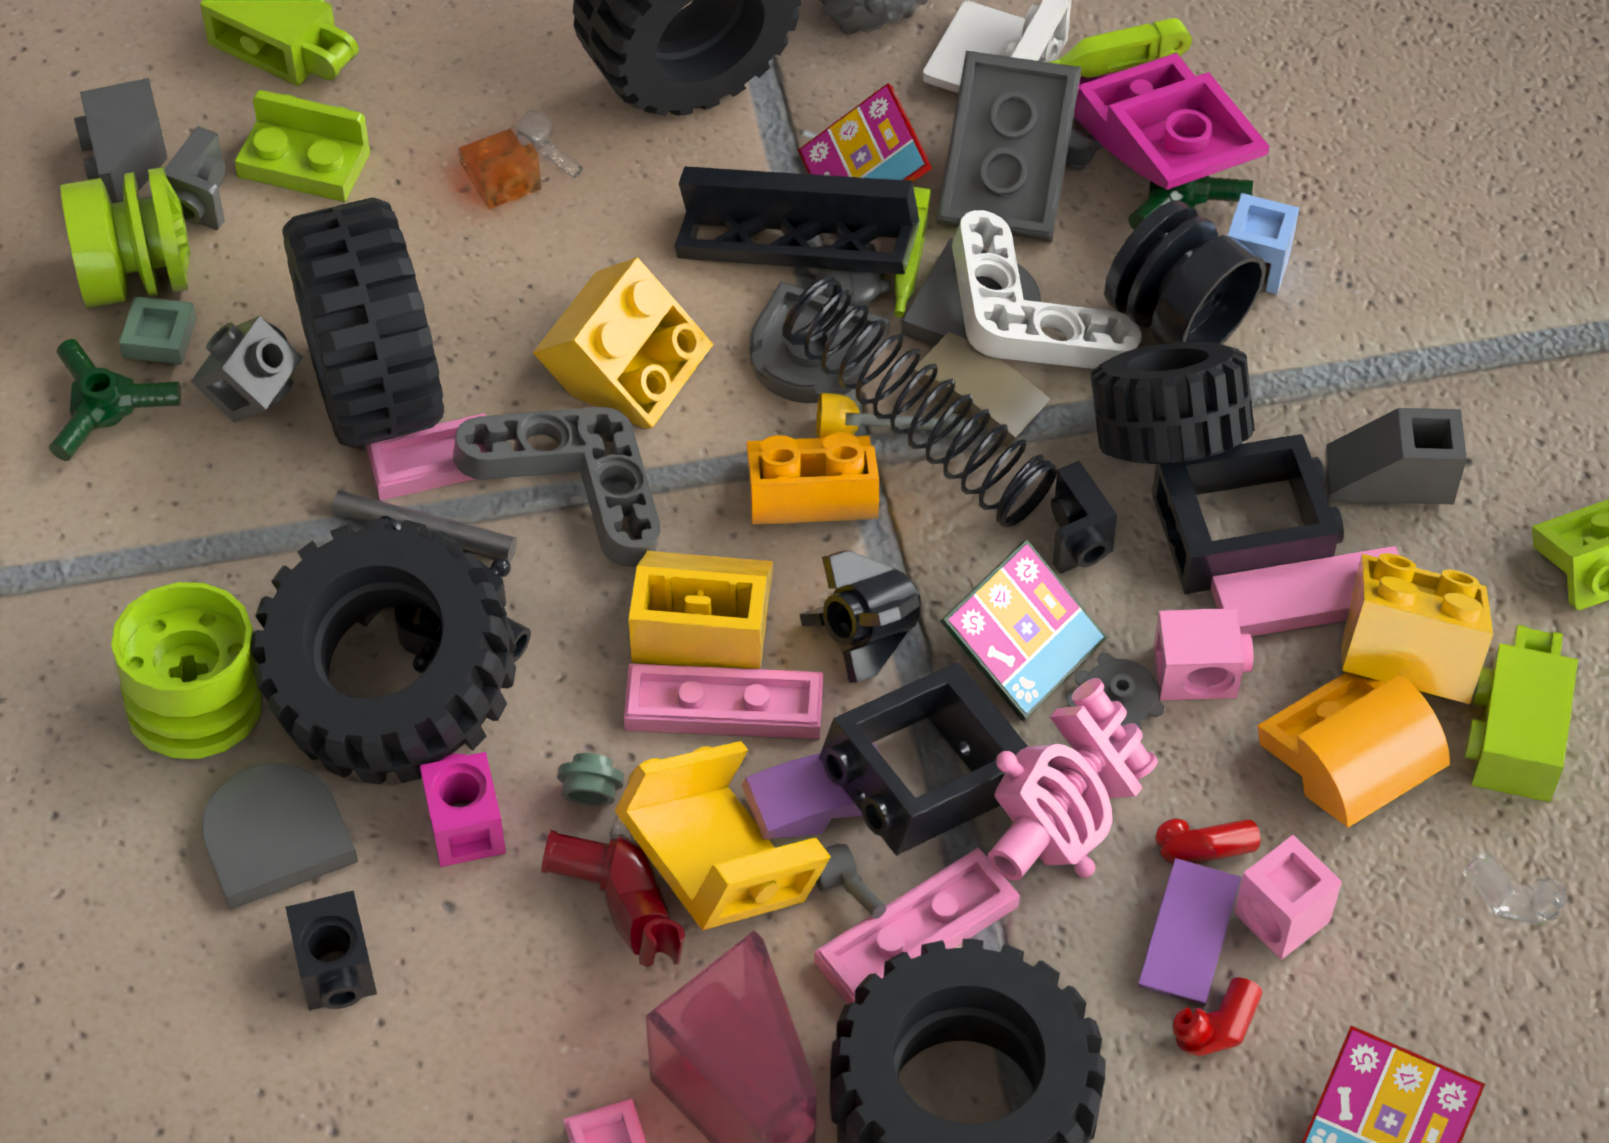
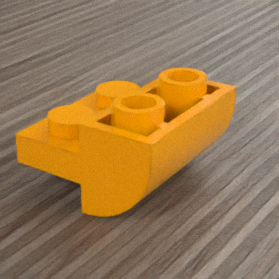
M839 432L823 438L802 439L775 435L763 440L746 441L752 525L878 519L879 474L875 447L871 446L870 435L855 436L850 433Z
M1345 672L1257 725L1260 746L1302 776L1305 797L1347 828L1450 765L1447 740L1438 718L1423 695L1401 674L1385 683Z

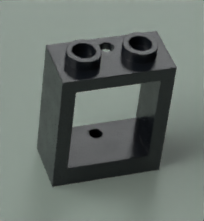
M1303 434L1242 443L1225 452L1197 460L1156 464L1152 497L1184 594L1211 590L1213 576L1334 556L1337 544L1342 543L1344 540L1342 516L1337 506H1329L1325 495L1326 480L1322 462L1319 457H1311ZM1289 480L1305 526L1215 541L1211 540L1196 495Z
M956 662L834 717L819 759L822 761L830 780L836 785L841 786L862 812L863 819L868 828L874 834L881 836L897 856L1001 806L995 798V791L1006 772L998 769L996 758L1003 751H1010L1016 756L1020 750L1029 746L962 665ZM928 718L972 772L915 798L872 743Z

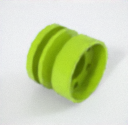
M164 167L148 170L152 196L143 198L140 197L134 172L125 173L123 178L124 201L111 202L106 186L101 178L60 185L72 258L86 308L126 301L127 273L139 272L149 297L159 295L155 268L167 266L173 292L189 289L187 273L191 252L180 199L169 183Z
M175 582L150 589L129 603L114 624L111 648L116 672L121 683L120 691L124 700L125 714L132 734L149 750L171 758H205L225 752L246 738L261 717L263 694L258 689L253 673L258 664L251 655L253 626L245 606L228 591L200 582Z

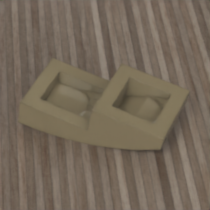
M948 332L917 364L910 375L914 377L925 366L936 363L938 372L927 391L931 393L941 382L953 378L955 380L954 392L944 407L948 409L960 396L971 393L973 402L968 412L972 416L983 409L991 411L989 422L985 426L987 430L991 432L1001 424L1008 425V433L1003 441L1006 447L1051 400L999 358L982 354L968 340L951 332ZM933 369L929 370L917 381L922 387L927 382ZM950 384L934 397L937 401H941ZM968 399L957 406L952 413H956L962 406L964 407ZM985 415L978 419L980 423L984 419ZM1001 430L999 433L995 435L997 439L999 438L1003 430Z

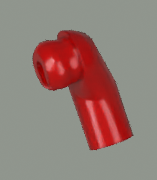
M1173 818L1161 824L1155 834V840L1161 847L1160 856L1170 864H1174L1175 858L1197 864L1253 853L1258 850L1261 841L1258 826L1251 819L1191 830L1187 821Z
M1235 977L1231 979L1218 1011L1206 1013L1203 1009L1196 1008L1194 1013H1192L1189 1007L1181 1010L1176 1014L1172 1023V1031L1176 1036L1177 1045L1184 1052L1198 1057L1239 1046L1244 1041L1262 997V988L1247 978Z

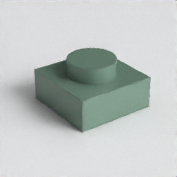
M135 296L119 341L123 358L182 365L197 320L194 304Z

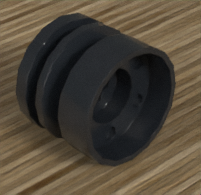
M1174 200L1161 205L1149 214L1128 236L1110 267L1105 281L1104 296L1111 307L1120 313L1128 314L1130 320L1136 325L1142 327L1152 326L1151 331L1155 339L1161 344L1175 342H1212L1224 344L1241 325L1253 307L1263 286L1266 266L1262 257L1234 237L1228 235L1218 236L1215 224L1207 218L1199 217L1197 211L1187 203Z

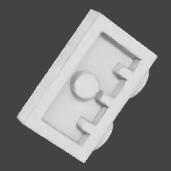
M1043 0L1040 6L1033 4L1030 7L1026 18L975 2L964 1L925 66L923 81L959 93L966 50L1043 62L1057 60L1068 40L1072 0Z

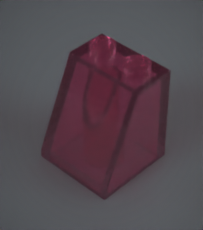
M753 930L645 1016L650 1080L710 1143H816L817 1089L764 939Z

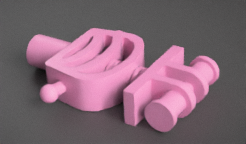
M1093 678L1084 682L1074 691L1072 700L1077 706L1057 708L1050 716L1072 748L1061 744L1029 746L1020 750L1016 756L1010 751H1003L996 758L998 769L1006 773L995 791V798L1011 818L1013 824L988 853V859L992 867L1007 879L1020 880L1038 857L1047 866L1074 865L1075 873L1081 878L1092 876L1095 872V863L1087 857V854L1101 843L1110 831L1113 818L1109 798L1135 797L1143 788L1138 779L1148 775L1158 763L1154 753L1147 752L1140 742L1143 733L1135 723L1120 725L1126 717L1127 711L1121 702H1111L1103 691L1104 684L1099 678Z

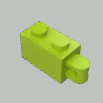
M203 0L200 3L209 45L296 86H299L311 73L326 80L335 79L341 69L359 53V47L355 39L346 31L335 27L332 5L324 0Z
M1517 624L1511 645L1499 643L1492 668L1482 667L1472 699V704L1483 706L1481 721L1471 720L1464 750V758L1475 760L1471 786L1551 802L1564 768L1578 659L1561 656L1563 633H1550Z

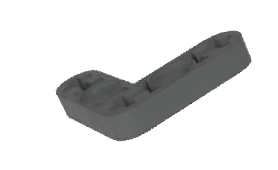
M610 407L479 416L467 419L460 424L455 435L453 461L457 469L464 475L474 479L487 480L580 471L599 543L605 556L621 566L636 567L647 551H656L660 535V521L633 427L629 419L620 411ZM599 434H604V438L612 442L610 455L604 456L605 448ZM534 435H547L557 441L559 447L551 451H540L529 445L527 439ZM507 440H514V441H515V443H514V451H511V450H510V449H511V441H507ZM475 444H483L488 453L481 452L479 446ZM610 477L621 478L627 481L633 490L622 495L613 494L605 490L600 482ZM630 515L628 524L631 534L634 538H640L639 540H630L627 532L621 531L624 516Z

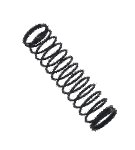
M834 277L822 278L808 287L797 298L786 314L782 326V336L792 345H804L805 356L809 360H821L822 371L827 375L838 374L839 385L843 389H856V400L860 404H873L874 416L878 419H890L891 430L895 434L908 433V445L912 449L926 448V461L930 464L943 463L944 476L948 480L961 478V491L964 494L979 493V506L983 510L997 509L996 521L1004 528L1014 526L1025 519L1051 489L1056 478L1057 467L1049 460L1044 461L1042 454L1032 457L1015 474L1006 487L1000 501L992 505L985 504L983 498L986 490L1004 477L1018 462L1026 448L1025 439L1015 441L999 456L986 475L982 486L969 490L966 487L967 476L982 466L1001 446L1007 436L1008 425L1001 424L989 432L970 456L964 471L952 475L948 471L949 461L975 441L989 422L991 411L989 409L978 411L967 421L953 439L946 456L940 459H933L930 456L932 445L947 436L965 417L973 402L972 394L962 395L955 400L935 424L928 441L923 444H916L912 437L914 430L927 423L946 404L954 392L955 380L953 378L944 380L931 391L915 413L910 427L906 429L897 428L895 426L896 416L910 408L923 396L936 378L938 366L936 363L930 364L917 372L900 393L892 412L881 414L878 411V402L893 393L911 375L919 362L920 350L913 349L902 355L882 379L875 397L864 399L860 395L861 386L875 379L890 365L902 347L903 336L896 334L882 342L865 363L857 383L853 385L846 384L843 381V373L861 362L874 349L885 332L886 322L884 319H879L866 326L847 349L840 368L830 370L826 366V358L842 349L854 338L868 317L869 307L866 304L856 306L840 320L850 305L852 297L850 290L842 291V284ZM833 286L829 300L819 310L813 321L803 330L792 335L795 321L807 304L822 290ZM846 295V300L840 311L822 330H820L824 326V324L831 318L832 314L838 307L841 297ZM863 310L862 317L850 334L829 350L842 327L852 316ZM840 320L830 334L822 354L813 355L809 351V343L826 334ZM877 325H881L880 330L869 346L857 358L847 364L859 342L869 331ZM898 339L897 345L885 362L865 378L870 366L878 355L890 343ZM915 354L914 360L901 378L883 392L894 372L905 360ZM933 369L927 382L918 393L901 406L913 385L925 373ZM950 384L946 394L936 407L918 421L930 401L944 387ZM968 399L954 421L937 435L948 416L957 406ZM985 415L974 433L955 450L966 431L980 417ZM1003 430L989 451L973 464L987 443ZM1020 445L1011 461L992 478L1002 462ZM1045 472L1042 481L1030 497L1015 512L1007 516L1010 508L1024 489L1035 478Z

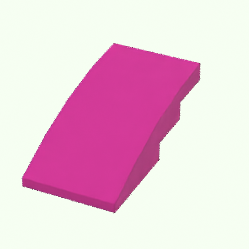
M1177 53L1123 71L1090 78L1081 76L1074 118L1105 149L1136 173L1166 190L1268 155L1270 146L1209 72L1195 76Z

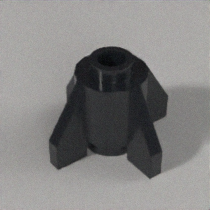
M846 550L824 556L822 560L828 588L835 589L833 595L825 600L823 607L799 614L801 625H825L830 636L837 643L854 646L842 652L849 683H858L877 676L909 630L916 626L921 606L920 594L916 585L903 572L863 555Z

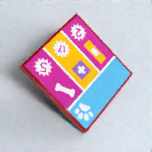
M889 83L798 149L808 174L908 180L914 182L932 169L893 86Z
M1351 1025L1302 1143H1461L1486 1084Z

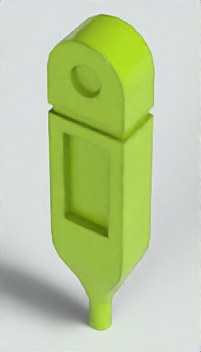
M1169 18L1153 22L1152 25L1147 23L1084 38L1067 54L1057 60L1049 61V63L1081 67L1082 77H1097L1123 71L1177 53L1180 57L1190 48L1192 36L1180 19Z
M913 187L920 224L905 275L895 274L894 277L896 300L894 315L898 318L904 316L906 303L909 297L914 294L917 286L930 208L931 189Z

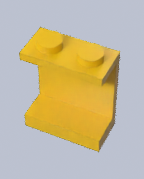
M742 741L716 747L703 746L691 753L665 759L651 758L644 761L631 772L628 778V785L614 810L702 931L805 902L831 858L816 837L777 848L773 846L769 839L763 840L757 823L729 788L732 779L748 752Z

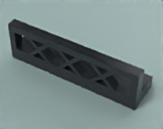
M684 166L678 184L686 214L674 248L677 258L905 275L920 224L913 182L908 180ZM700 225L724 226L728 230V232L713 240L696 239ZM765 229L780 230L784 234V236L770 244L754 243L750 239ZM821 233L837 234L841 238V240L827 248L811 247L807 243V241ZM878 237L897 238L893 253L868 251L864 245Z

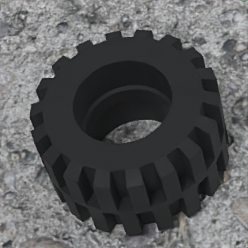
M1212 342L1158 344L1121 353L1098 365L1091 372L1099 448L1102 453L1113 458L1146 464L1197 460L1225 452L1248 440L1255 431L1247 355L1237 348Z

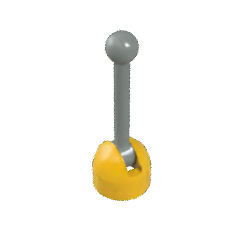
M819 393L816 413V438H823L839 432L855 435L860 426L891 428L890 419H878L874 414H861L856 402L848 396L836 393ZM951 413L939 431L947 428L958 414ZM896 416L895 426L906 429L910 427L913 417ZM931 418L918 429L933 430L940 418ZM962 419L947 436L956 437L965 425L964 420Z

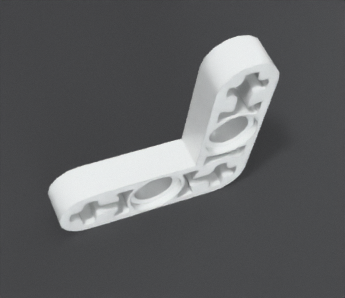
M974 210L963 216L953 238L952 250L966 335L969 343L977 351L994 358L1095 369L1098 365L1114 356L1138 348L1141 342V331L1138 325L1123 313L1112 310L1024 300L1012 232L1009 225L1001 217L984 210ZM983 246L989 247L987 253H981L984 248ZM984 276L998 282L1002 289H989L981 285L976 277ZM1041 327H1050L1062 332L1066 336L1067 341L1053 340L1042 332Z

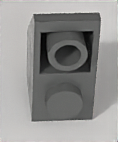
M149 78L80 92L85 115L74 117L82 152L93 150L94 157L83 159L88 180L101 178L112 203L124 201L123 178L125 173L134 172L138 189L140 190L149 180L148 170L161 167L168 159Z
M1397 408L1326 444L1325 462L1329 502L1454 504L1467 461L1461 409Z

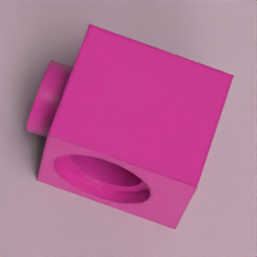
M486 752L471 755L451 754L445 756L440 761L420 765L440 867L505 854L506 848L502 820ZM458 801H472L471 804L464 807L451 806Z

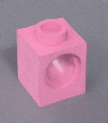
M1237 608L1159 611L1153 650L1160 701L1237 698L1242 674L1252 672L1253 669L1252 637L1250 633L1241 634Z
M1292 835L1243 872L1234 914L1282 960L1331 921L1342 881L1304 844Z

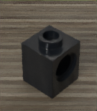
M354 890L285 907L309 1011L322 1007L342 1009L354 1005L363 997L377 994ZM341 951L346 953L335 961H320L321 957L330 952Z

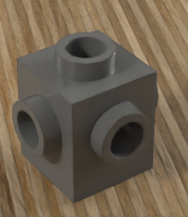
M257 316L237 326L229 322L221 327L207 343L206 349L210 352V355L191 382L231 420L236 422L265 411L268 407L274 406L283 399L294 383L290 375L303 357L287 342L285 334L279 328L266 322L261 316Z

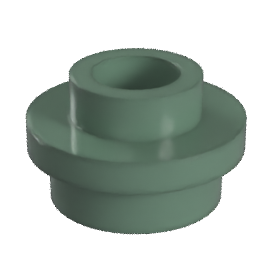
M579 753L573 756V762L559 765L557 779L563 783L561 795L565 799L587 805H608L614 802L616 790L623 787L624 774L620 770L613 768V760L606 756L593 753Z

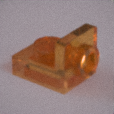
M511 128L458 148L460 164L488 209L522 199L528 194L541 190L538 152L532 144L522 146Z

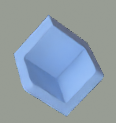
M1241 193L1228 236L1234 237L1263 258L1264 262L1271 263L1266 292L1278 294L1290 257L1300 207Z

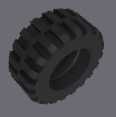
M574 0L572 12L574 14L573 26L576 36L582 43L585 51L615 93L625 103L647 113L666 116L669 111L673 115L681 116L692 114L693 108L700 107L707 110L720 105V99L729 94L735 97L747 89L745 84L753 77L757 76L760 78L770 68L769 61L775 54L781 55L787 46L788 31H795L799 19L798 7L801 6V0Z
M371 197L293 216L282 229L287 263L311 361L328 418L338 443L355 448L433 428L444 417L443 391L439 379L440 373L414 267L407 251L403 233L400 231L395 212L392 211L389 202Z
M388 518L367 520L366 530L353 532L350 525L347 524L331 530L330 533L333 540L317 547L312 540L297 551L302 560L292 570L286 565L282 566L271 580L277 592L274 598L268 596L261 598L255 614L264 630H256L252 633L251 655L258 663L253 673L258 689L268 701L267 706L298 748L311 760L320 759L328 771L345 778L355 770L363 783L383 784L386 781V773L395 772L401 783L419 780L422 777L420 765L440 761L464 744L471 750H474L487 737L481 727L486 718L492 721H499L507 705L500 690L501 688L508 689L514 684L516 666L510 656L516 650L514 632L506 617V610L483 566L472 553L464 554L459 542L444 532L435 533L432 538L425 524L409 520L402 522L400 530H394ZM391 607H413L430 612L441 621L443 630L438 652L428 669L409 686L390 695L374 698L345 695L332 687L329 681V670L335 648L343 635L365 616Z
M963 939L962 948L946 949L944 941L940 940L922 944L921 956L913 959L910 958L907 952H901L884 962L883 978L879 977L876 973L868 974L855 988V1003L852 1002L844 1005L837 1021L836 1040L832 1041L830 1065L831 1122L837 1125V1142L1090 1143V1140L1094 1139L1105 1083L1106 1059L1100 1055L1102 1037L1097 1022L1090 1017L1084 1018L1087 1003L1075 987L1068 985L1062 990L1058 987L1060 973L1041 960L1035 966L1024 962V951L1003 944L1001 952L983 949L984 940ZM951 1041H970L991 1046L1014 1060L1027 1075L1033 1087V1094L1020 1108L1000 1119L976 1124L957 1123L937 1117L920 1107L904 1090L898 1075L914 1056L929 1047Z

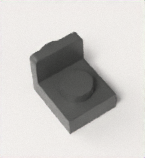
M197 126L164 170L169 183L180 199L184 221L192 224L199 223L218 230L225 221L219 187L225 176L226 165L222 159L218 133Z

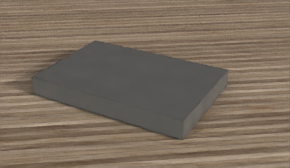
M966 50L938 207L937 224L958 227L966 213L974 210H984L1001 217L1009 225L1014 236L1053 241L1081 78V67Z

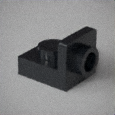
M1079 460L1058 469L1055 497L1051 499L1052 513L1060 527L1055 532L1053 565L1062 574L1078 566H1092L1113 551L1117 514Z

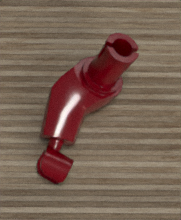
M550 830L543 855L541 873H553L599 883L600 891L605 892V900L616 931L635 955H639V963L642 966L651 967L654 964L655 954L661 952L668 955L674 965L680 964L685 930L680 924L670 919L653 868L640 845L621 834L618 835V839L611 838L610 843L607 844Z

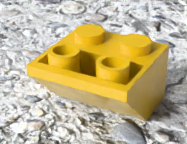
M636 257L596 271L533 351V354L572 397L595 407H610L618 410L629 419L630 423L643 429L653 428L714 344L641 260Z
M647 551L636 568L629 612L631 663L761 669L773 576V561Z
M1382 553L1377 558L1362 554L1358 564L1341 644L1342 671L1387 682L1401 674L1418 691L1470 704L1493 637L1487 587L1479 584L1475 577L1461 571L1448 569L1443 570L1439 574L1416 568V564L1413 561L1400 555Z

